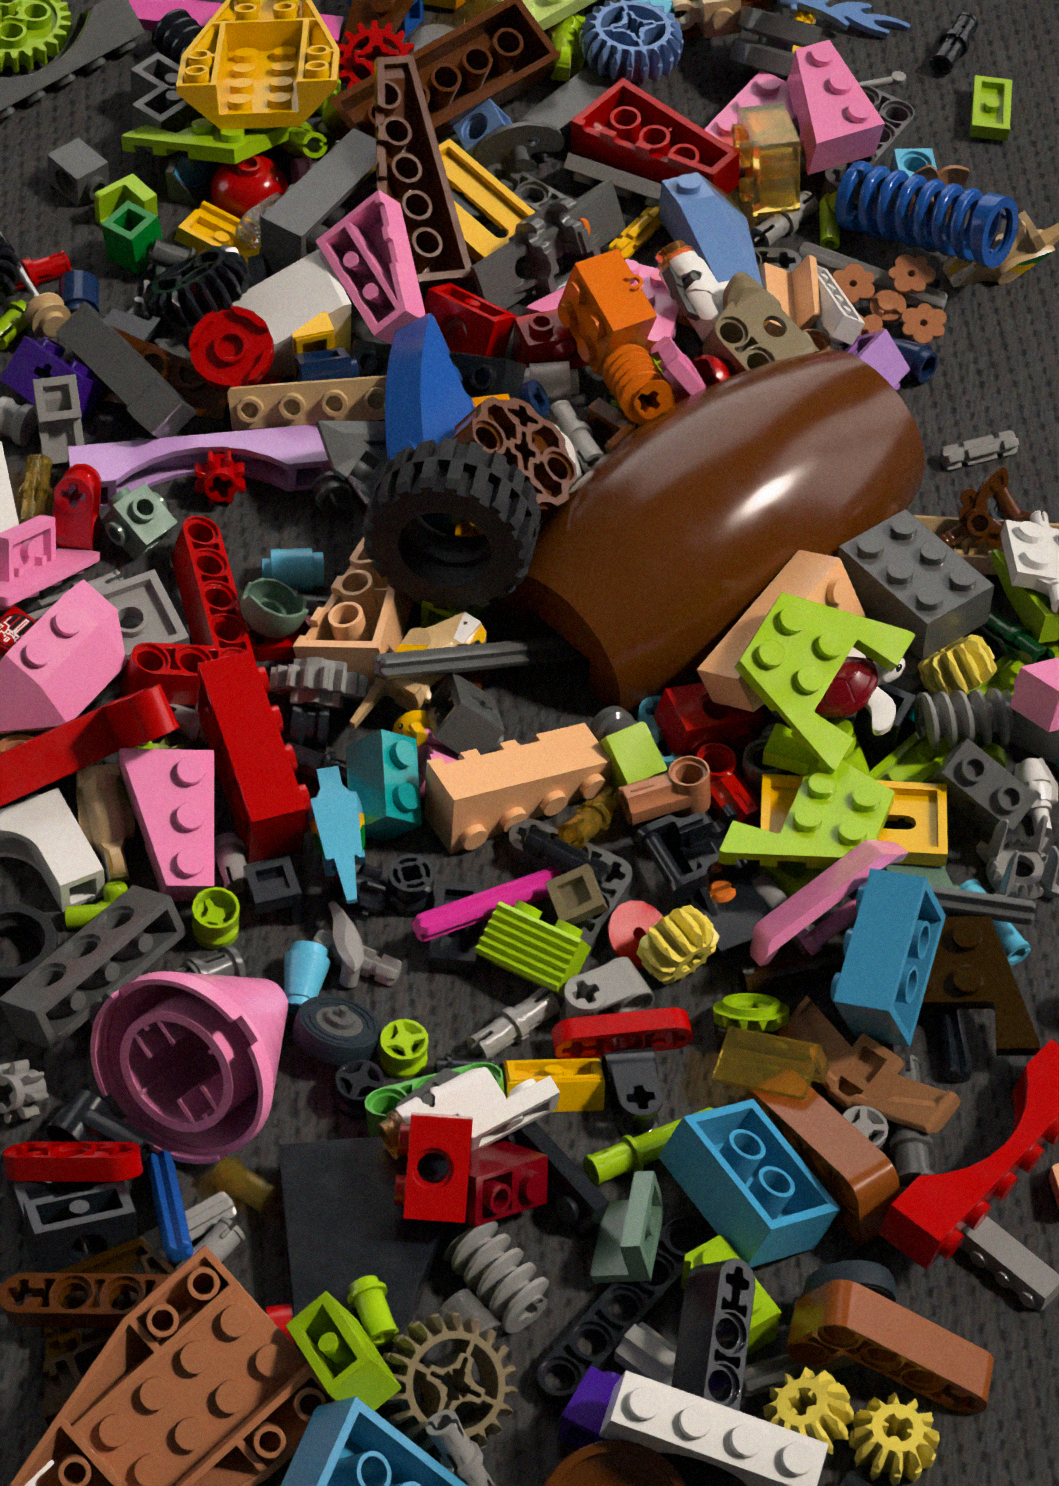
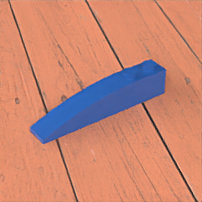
M431 313L395 330L389 355L385 393V429L388 460L395 458L398 452L409 446H413L416 449L418 443L434 439L435 444L442 443L445 438L452 439L455 436V426L475 409L471 397L463 388L461 374L449 357L451 352L438 323ZM431 513L420 516L428 525L440 532L465 520L461 517L444 513Z

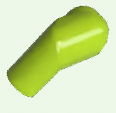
M837 191L832 194L826 193L819 201L820 246L831 250H836L840 246V227L835 213Z
M121 881L108 882L102 889L104 899L97 904L66 906L65 921L67 929H80L86 926L128 890V886Z

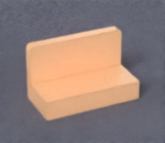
M807 255L792 273L764 262L759 268L763 288L779 300L783 311L801 331L809 329L821 316L816 257ZM773 320L764 321V329L769 335L774 337L784 335L783 328L778 322Z

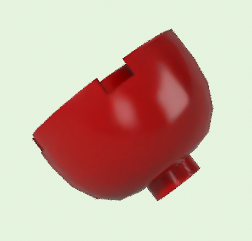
M257 154L237 164L222 163L211 180L210 202L219 209L261 229L259 221L263 211L267 207L273 206L288 188L286 176L274 161Z

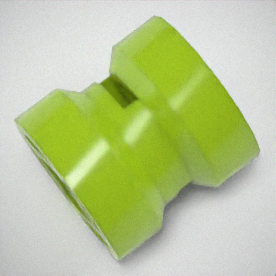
M211 887L198 893L193 900L192 934L194 940L200 946L211 950H219L222 946L233 944L239 935L240 905L237 897L231 891L222 887Z

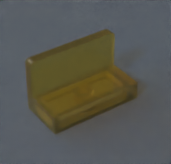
M729 1026L712 1076L717 1083L804 1100L811 1081L825 1083L830 1065L820 1044Z

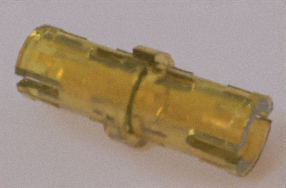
M33 454L26 459L24 483L21 484L18 491V500L21 503L19 524L38 515L46 516L47 507L52 503L53 490L50 487V476L53 462L46 455ZM35 488L37 489L36 502L34 501Z
M606 787L595 799L582 803L577 807L575 816L560 827L558 838L570 844L577 840L573 845L582 849L592 837H599L609 829L610 826L608 825L611 823V820L623 812L618 798V790L613 796L608 797L614 792L615 787Z

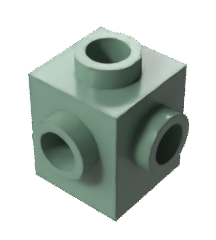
M145 482L132 492L128 487H125L116 493L107 502L111 508L101 520L110 539L115 544L122 546L134 560L166 538L178 523L168 511L164 499L158 493L152 491Z

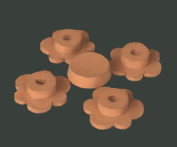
M907 254L897 257L895 267L890 268L888 274L889 278L894 281V289L896 291L883 290L875 295V288L872 285L874 275L869 271L864 272L861 265L851 263L845 267L844 271L837 270L833 273L834 280L852 305L858 303L859 299H871L870 309L872 314L867 315L865 318L860 315L865 325L858 336L885 329L882 328L883 324H893L901 318L904 323L902 333L907 337L913 336L914 342L927 345L933 338H941L944 335L943 326L947 319L944 311L940 309L932 310V307L927 303L920 304L917 309H906L905 298L901 295L910 291L922 293L925 291L926 285L931 284L935 280L936 272L932 267L927 266V259L925 257L918 256L914 259Z

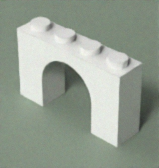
M58 788L43 794H34L24 801L0 809V857L17 858L34 866L43 876L62 912L65 911L66 906L82 905L103 896L102 889L105 885L104 868Z

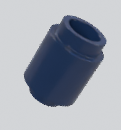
M83 270L65 273L59 279L58 295L62 298L64 306L69 309L71 315L84 301L99 313L100 284L97 277Z

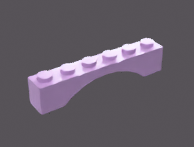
M316 424L68 446L69 467L75 464H87L99 473L102 482L100 509L111 508L107 502L125 487H128L132 492L144 482L150 488L175 478L195 475V463L204 464L208 458V451L214 454H225L228 450L231 451V458L235 464L238 462H244L245 475L243 477L267 482L286 491L309 490L316 477L330 471V464Z

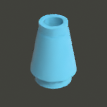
M304 940L295 941L291 944L290 950L284 954V993L288 1000V1013L297 1014L303 1002L319 995L331 966V961L327 958L328 949L319 943Z

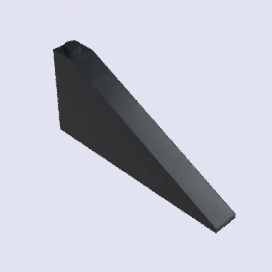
M399 1135L278 1145V1170L293 1318L327 1291L362 1326L356 1308L350 1307L347 1301V1297L350 1294L348 1288L355 1280L364 1276L374 1275L378 1277L379 1282L386 1284L388 1292L385 1299L395 1325L398 1327L400 1334L407 1335L408 1324L413 1320L452 1222L403 1219L404 1206L394 1205L396 1174H407L408 1161L407 1154H398ZM428 1153L418 1162V1171L427 1180H439L448 1170L446 1159L438 1153ZM393 1341L376 1347L381 1357L384 1353L399 1354ZM296 1343V1348H297V1349L299 1350V1352L304 1356V1354L302 1353L301 1349L299 1348V1346H298L297 1343Z

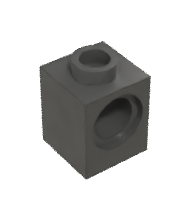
M79 137L47 154L49 183L78 207L94 200V194L97 191L110 185L108 161Z

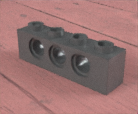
M133 885L0 997V1005L15 1036L54 1050L100 1010L102 1002H104L102 1000L103 994L118 990L129 981L138 977L183 938L187 932L171 896Z

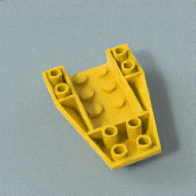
M226 0L182 54L176 92L220 130L300 127L337 88L340 50L312 0Z

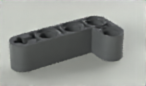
M860 85L885 125L876 154L859 160L869 162L873 168L877 165L889 168L894 149H905L910 142L915 116L914 108L907 102L874 87ZM859 160L826 169L821 198L826 193L832 194L838 191L842 177L847 169ZM859 178L853 196V209L858 204L864 179Z
M85 301L56 331V334L128 406L127 411L154 436L158 438L174 437L197 413Z

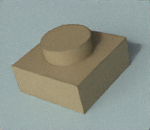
M588 863L545 882L558 918L575 925L608 910L594 872Z

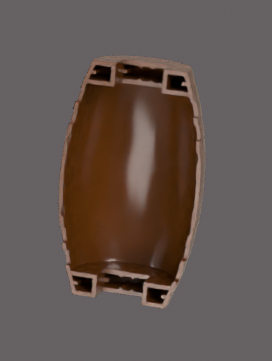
M825 349L780 359L730 376L683 399L648 421L615 446L588 470L568 491L569 499L539 525L540 528L527 575L522 583L516 585L515 591L503 599L497 598V615L526 639H529L549 625L590 660L588 691L606 707L620 706L629 714L637 712L642 700L656 695L662 696L666 688L703 682L697 668L798 550L838 557L840 545L904 509H909V505L913 502L921 487L925 465L924 448L917 425L902 398L879 372L856 356L840 350Z

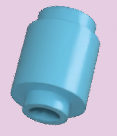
M312 548L270 549V558H262V578L277 579L291 587V589H299V592H313L314 587H324L323 552H312Z

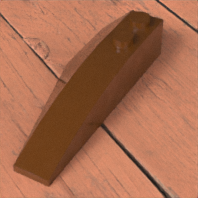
M414 56L377 57L374 61L377 190L379 189L401 204L422 299L426 298L428 288L452 283L464 289L473 278L470 268L472 265Z

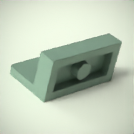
M654 1171L634 1172L629 1200L609 1201L600 1224L590 1272L594 1283L651 1281L665 1203Z

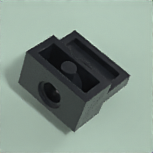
M29 1181L13 1185L14 1201L26 1232L27 1249L36 1273L57 1272L138 1237L136 1210L124 1181Z

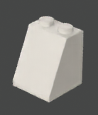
M321 249L310 253L251 287L246 293L242 294L239 301L231 304V306H239L254 311L266 322L274 340V359L265 376L279 375L285 377L294 375L292 333L325 311L334 328L335 348L343 347L350 355L351 302Z

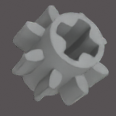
M28 1059L0 1065V1113H4L5 1123L39 1116L40 1111L37 1105L45 1098H49L44 1072L29 1069Z

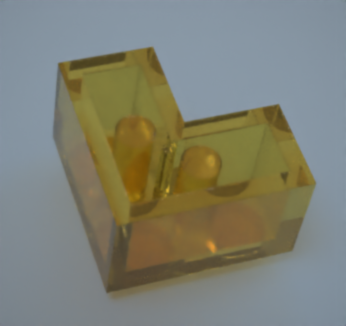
M784 102L737 108V123L731 125V136L734 148L739 147L740 163L742 168H745V178H740L739 180L742 202H748L753 217L800 211V139Z

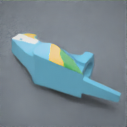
M338 766L316 769L320 789L316 797L310 799L311 811H308L310 828L318 850L322 854L325 877L334 876L338 871L347 904L356 903L355 860L366 863L364 853L365 819L362 804L357 792L349 791L342 784Z

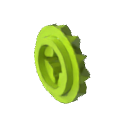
M759 993L732 994L713 1005L714 1022L729 1031L739 1030L743 1031L744 1034L747 1032L761 1034L763 1031L774 1032L789 1024V1007L770 995Z

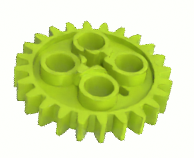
M0 0V72L4 70L5 66H11L14 72H18L19 65H25L28 69L33 70V62L35 61L44 65L48 64L47 55L54 57L59 52V48L62 49L71 33L72 19L71 12H68L67 2H61V0Z

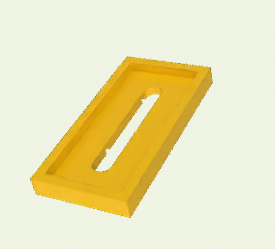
M448 139L438 146L449 185L462 192L464 197L480 209L501 230H506V237L498 238L454 201L468 254L476 262H479L509 243V238L515 234L516 224L535 213V211L456 143Z
M762 773L760 829L777 834L781 832L804 776ZM876 780L895 791L893 806L887 821H898V818H903L905 822H910L914 825V828L910 830L887 828L882 830L879 838L880 841L897 843L909 852L904 860L897 862V864L946 866L948 856L947 784Z

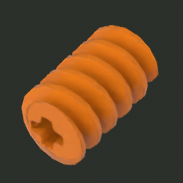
M636 344L621 345L606 357L602 367V377L625 416L632 422L644 425L674 405L675 394L671 385L642 346Z

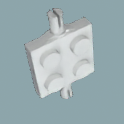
M1040 510L1031 514L1030 521L1016 522L1005 520L1000 536L1012 586L1034 589L1046 594L1050 599L1052 611L1057 613V610H1059V529L1050 527L1048 514L1043 511L1041 515Z

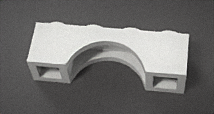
M627 1370L613 1388L599 1433L600 1437L608 1440L630 1441L649 1447L658 1453L678 1454L708 1462L737 1476L747 1486H817L829 1445L820 1440Z

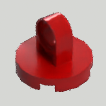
M231 306L230 310H222L217 313L214 311L207 313L195 325L189 339L190 357L198 376L211 387L223 391H228L230 387L257 384L268 373L274 359V340L266 322L254 311L239 306Z

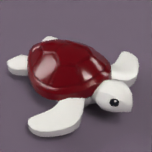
M853 647L815 709V713L822 717H847L854 715L865 706L872 717L873 734L879 736L887 733L894 723L896 705L893 699L881 690L878 685L890 683L897 679L905 668V660L902 658L898 666L890 672L875 661L872 662L866 659L863 653Z

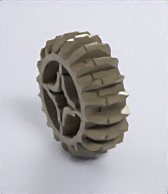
M448 1313L444 1321L439 1314L427 1315L425 1325L420 1321L409 1323V1337L400 1334L395 1335L392 1339L399 1354L384 1353L382 1356L385 1363L392 1367L391 1372L402 1387L382 1404L393 1405L394 1410L387 1415L385 1420L391 1425L403 1422L399 1431L410 1440L415 1438V1444L426 1453L432 1448L435 1457L441 1458V1454L425 1430V1426H429L427 1421L433 1414L446 1409L454 1411L459 1404L474 1406L475 1409L461 1425L467 1437L476 1442L479 1448L482 1449L487 1446L485 1432L491 1435H499L503 1431L496 1416L510 1417L514 1413L509 1405L503 1403L504 1396H515L518 1392L516 1387L506 1386L505 1376H512L517 1369L514 1365L502 1366L500 1361L507 1355L510 1349L506 1345L491 1347L497 1332L493 1329H485L479 1333L480 1320L467 1318L462 1323L459 1313ZM441 1341L453 1343L450 1352L443 1354L438 1365H423L419 1363L424 1353L433 1345ZM473 1361L476 1363L480 1374L481 1387L472 1378L471 1368ZM432 1376H448L447 1382L453 1386L454 1390L461 1392V1394H447L448 1388L441 1384V1380ZM413 1382L423 1392L424 1401L421 1410L414 1397Z

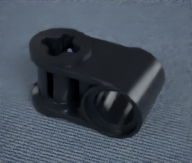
M652 1047L602 1053L601 1066L605 1079V1091L610 1099L618 1133L622 1137L630 1135L634 1138L659 1128L658 1113L662 1107L663 1094L658 1080L657 1062Z

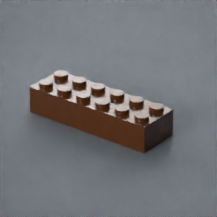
M505 0L409 54L413 55L437 141L454 132L453 126L490 98L499 106L550 77L561 57L522 0ZM374 74L328 100L321 120L336 141L341 140L353 128L376 139Z

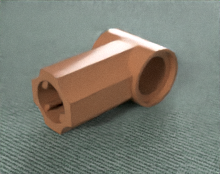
M683 756L670 764L667 773L618 787V798L627 823L634 825L673 812L685 817L699 811L701 814L705 813L711 803L709 765L699 757Z

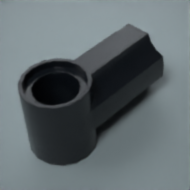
M85 1089L76 1090L46 1128L47 1135L51 1141L137 1143L140 1145L142 1165L146 1162L153 1148L152 1136L112 1115L109 1107L100 1097Z

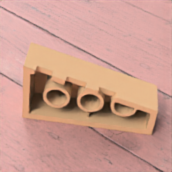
M363 537L349 558L351 564L349 569L343 576H337L330 587L332 595L324 607L316 609L310 618L311 628L305 636L299 635L293 645L296 659L322 657L327 660L346 662L348 664L347 672H358L360 675L368 676V684H374L376 677L373 673V659L378 654L394 653L402 642L413 601L409 599V594L403 590L398 593L388 584L389 579L386 576L380 577L372 566L373 560H370L366 555L363 545L365 539Z

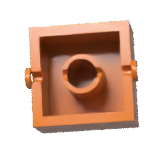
M619 249L575 263L557 307L560 322L571 331L577 342V350L583 361L589 363L595 375L602 373L606 357L617 347L625 344H636L644 347L657 318L654 309L641 289L643 279L641 276L632 273ZM635 280L638 282L637 285H634V286H631V285H630V284H633V283L635 282Z

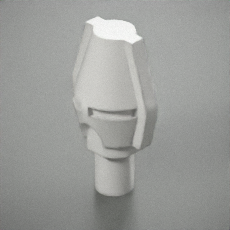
M1042 757L1027 758L1021 763L1016 764L1014 776L1039 796L1027 812V815L1032 818L1034 834L1043 815H1046L1048 818L1045 835L1050 834L1052 826L1049 814L1052 812L1051 806L1053 803L1058 802V783Z

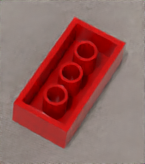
M252 650L198 663L195 707L209 750H214V766L238 837L245 843L246 850L244 855L248 864L301 851L303 834L309 832L306 812L311 811L308 789L305 784L298 785L294 774L298 769L294 749L291 744L284 745L280 732L284 731L278 705H270L266 694L270 693V683L264 666L257 667Z

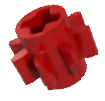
M228 450L225 454H214L208 451V458L204 464L195 463L194 472L195 476L198 477L195 481L196 493L205 492L209 497V504L212 505L215 501H226L232 504V497L236 491L245 492V480L242 478L245 475L244 462L235 464L231 458V451Z

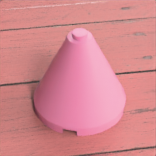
M171 971L152 972L129 981L104 1002L92 1028L90 1040L91 1063L102 1097L111 1093L118 1106L127 1116L123 1121L153 1137V1148L151 1150L158 1154L162 1150H166L172 1154V1158L175 1161L189 1164H209L219 1162L227 1155L241 1150L258 1135L271 1110L288 1012V1000L284 991L275 982L263 978Z

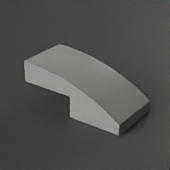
M76 374L33 379L43 465L69 462L68 446L85 445Z

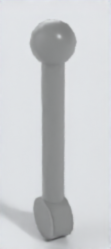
M895 71L890 77L858 83L859 85L871 87L893 83L902 85L906 81V74L901 71Z

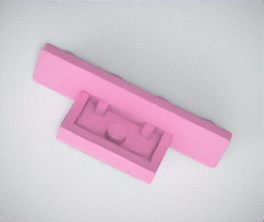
M38 515L1 532L0 610H8L15 603L25 598L36 597L39 595V591L49 586L60 585L63 579L71 575L84 573L85 568L100 561V552L66 547L56 549L55 517Z

